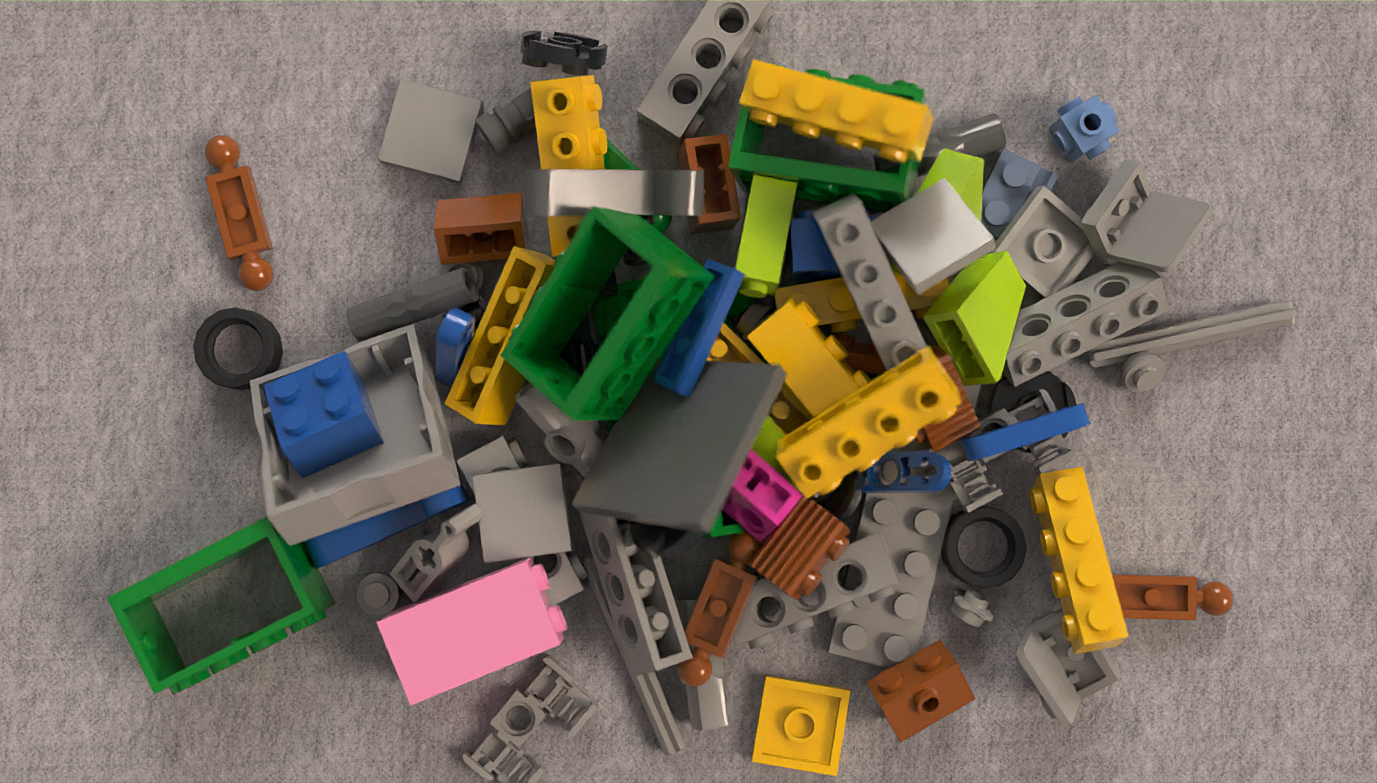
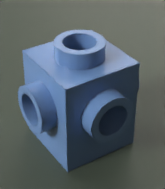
M1097 95L1085 102L1079 96L1057 110L1061 117L1048 128L1052 133V139L1057 149L1063 155H1066L1070 163L1083 155H1086L1090 161L1112 147L1108 139L1120 131L1116 125L1117 117L1108 103L1101 102Z

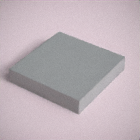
M400 79L378 160L384 164L462 184L478 127L475 120L481 116L484 106L483 101Z
M945 178L870 222L881 248L917 295L995 249L992 235Z
M1037 186L997 239L995 249L987 254L1007 250L1026 287L1039 298L1044 299L1071 286L1094 255V251L1081 225L1083 218L1045 186Z
M561 463L473 475L476 504L483 511L482 519L479 521L484 563L573 550Z

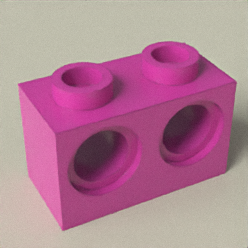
M750 449L721 509L755 539L761 542L781 523L803 494Z

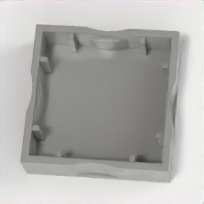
M414 323L356 343L345 349L364 381L384 443L305 478L299 475L280 447L263 385L328 357L307 360L250 380L255 425L263 445L261 472L267 517L289 546L460 486L431 355Z

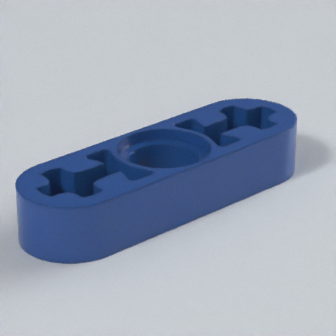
M455 307L444 318L436 337V379L451 387L473 340L475 317Z
M1080 403L964 439L962 444L967 460L971 462L1090 425L1084 403Z
M930 451L887 452L872 466L865 469L866 477L865 483L862 486V494L936 493L943 490L949 484L952 476L951 465L945 457ZM893 461L898 468L897 477L891 484L884 485L879 478V470L885 462ZM929 463L937 467V474L931 475L929 481L927 478L911 475L910 468L926 469L929 467Z

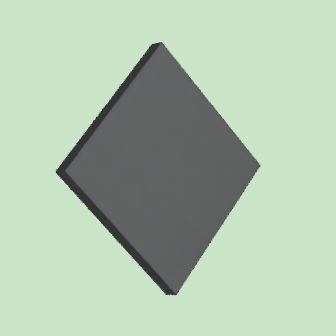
M660 358L621 419L616 420L571 504L584 513L709 533L786 379L787 373L780 365L706 361L688 398L653 381L663 359Z

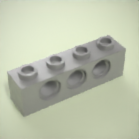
M708 0L638 107V120L678 146H681L686 137L695 138L705 122V118L701 114L709 102L714 105L717 104L728 86V82L724 81V78L732 66L738 70L750 53L751 47L746 44L755 31L761 35L774 15V12L769 10L772 0ZM726 18H735L740 21L742 28L736 33H727L722 30L719 24ZM710 52L715 54L720 62L716 67L706 69L701 67L696 59L699 55ZM688 87L695 91L697 98L690 104H680L674 99L673 95L678 89Z
M852 193L813 212L886 371H889L925 348L926 345L860 200Z
M1117 262L1020 310L1002 373L1016 387L1169 311L1162 277L1154 270Z
M501 436L456 460L474 495L473 475L523 469V465L529 462L520 443L517 440L510 442L507 436ZM568 551L555 553L558 560L555 570L546 572L550 589L545 591L551 606L579 593L586 587L583 579L589 575L585 571L583 562L577 553L573 556H570ZM530 556L532 557L534 565L536 566L535 556ZM528 557L509 559V561L513 564Z
M579 511L630 676L655 672L691 659L692 654L661 557L658 556V559L652 558L634 544L630 533L631 520Z
M876 533L848 544L837 560L832 561L830 558L828 559L827 563L818 572L822 575V579L818 584L822 590V598L815 606L805 603L801 596L795 600L766 577L756 581L733 636L735 646L747 642L750 650L774 641L771 633L787 626L789 633L793 634L813 626L812 616L828 611L831 619L854 610L852 601L868 595L872 603L895 594L892 585L902 580L883 534ZM849 564L857 566L863 574L862 584L856 590L847 589L840 580L842 569ZM768 596L776 598L781 604V615L776 621L766 619L761 611V604Z

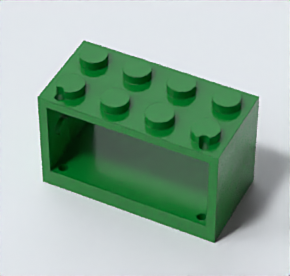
M820 69L805 70L807 74L927 105L925 90L918 88L915 83L895 80L891 85L876 83L872 78L865 75L853 74L849 75L848 79L831 77L830 73ZM741 105L728 168L743 192H750L753 175H760L796 182L797 187L794 197L796 200L831 204L854 193L860 200L863 208L883 213L888 212L914 196L920 162L906 158L904 163H900L899 174L759 154L761 143L764 139L765 125L750 120L751 114Z
M593 206L585 218L580 220L577 228L578 231L567 249L556 258L554 270L544 286L533 295L529 310L522 321L512 329L508 343L500 354L573 421L621 419L715 277L641 216ZM629 247L648 261L653 268L582 376L559 355Z
M267 516L107 597L153 693L156 694L170 688L173 695L211 677L209 668L214 675L250 657L247 651L248 648H250L252 654H255L286 639L289 636L285 629L290 628L292 634L325 619L327 616L324 609L336 604L319 569L315 568L304 541L289 546ZM271 542L283 566L284 573L290 580L303 608L255 633L252 631L231 640L232 645L186 668L153 601Z

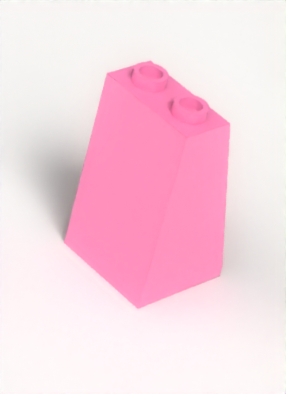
M528 557L422 598L417 602L399 607L376 622L410 706L561 644L564 639L562 631L567 630V625L558 605L551 606L545 591L550 589V583L542 564L535 566L532 557Z

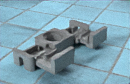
M1046 390L1034 391L1037 395L1036 398L1008 413L1003 408L978 420L981 425L980 430L935 452L945 457L951 465L953 481L949 484L964 512L969 513L1003 495L1001 489L997 488L995 483L988 484L983 474L987 468L985 465L981 466L980 463H986L1005 452L968 462L962 440L981 434L983 428L990 423L997 424L1002 428L1056 411L1057 409ZM1061 434L1022 446L1024 450L1029 448L1036 461L1031 464L1037 474H1042L1076 456L1074 450H1069ZM929 447L925 450L933 452ZM1058 451L1059 455L1040 464L1039 461ZM989 488V492L972 501L970 500V497Z
M546 655L543 657L542 661L546 663L543 669L525 690L518 687L489 723L494 728L473 753L466 750L464 753L463 761L485 780H493L497 773L499 776L496 779L501 783H521L534 767L536 771L531 774L525 783H536L545 773L546 767L538 760L533 764L523 756L526 750L523 748L519 750L514 745L520 748L544 719L548 711L551 712L549 714L550 717L554 718L557 715L567 723L565 729L573 739L598 708V704L576 685L572 687L567 686L565 681L572 685L574 674L569 669L562 668L558 664V660L553 656ZM517 705L527 708L531 715V723L523 729L512 727L507 719L509 709ZM585 707L586 711L584 710L583 713L572 725L571 721L576 717V715L581 711V709Z

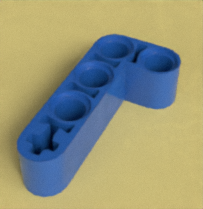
M460 478V486L304 540L315 568L319 569L468 502L469 498Z

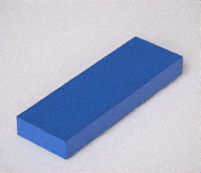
M711 259L706 261L704 268L715 277L668 346L653 380L688 398L692 393L745 275L734 268Z

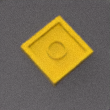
M765 674L751 756L752 762L837 776L851 690L845 687Z

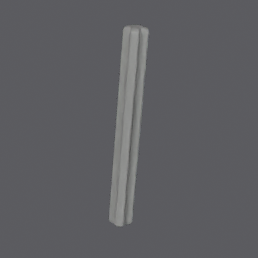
M1287 300L1113 338L1087 351L1086 357L1089 365L1097 368L1124 362L1138 352H1148L1156 355L1292 325L1296 317V311L1292 303Z
M591 556L583 561V567L589 575L590 584L628 669L594 558ZM655 672L632 676L631 679L665 755H672L685 748V741Z

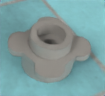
M955 588L953 593L956 597L954 598L951 611L959 619L976 627H981L984 620L992 621L994 618L991 614L993 608L989 605L990 600L985 595L971 588H968L966 592Z

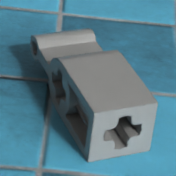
M473 504L459 512L439 527L415 541L393 568L390 576L414 602H417L442 585L466 556L469 550V539L465 532L470 526L482 519L483 511L477 504ZM414 573H418L412 581L409 580Z

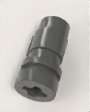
M531 88L512 99L511 103L503 108L500 105L493 108L492 115L487 112L475 120L483 137L494 153L499 156L510 149L509 144L511 142L516 145L522 141V135L536 129Z

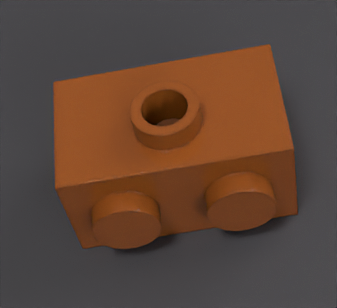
M727 134L684 139L676 152L679 170H704L703 215L687 216L690 235L732 229L741 219L735 178L728 168L731 155Z
M522 193L437 200L434 234L441 265L508 259L513 246L527 249L528 225L526 215H524Z
M941 640L920 649L916 654L891 668L885 669L879 675L866 682L881 712L900 743L975 700L958 663Z

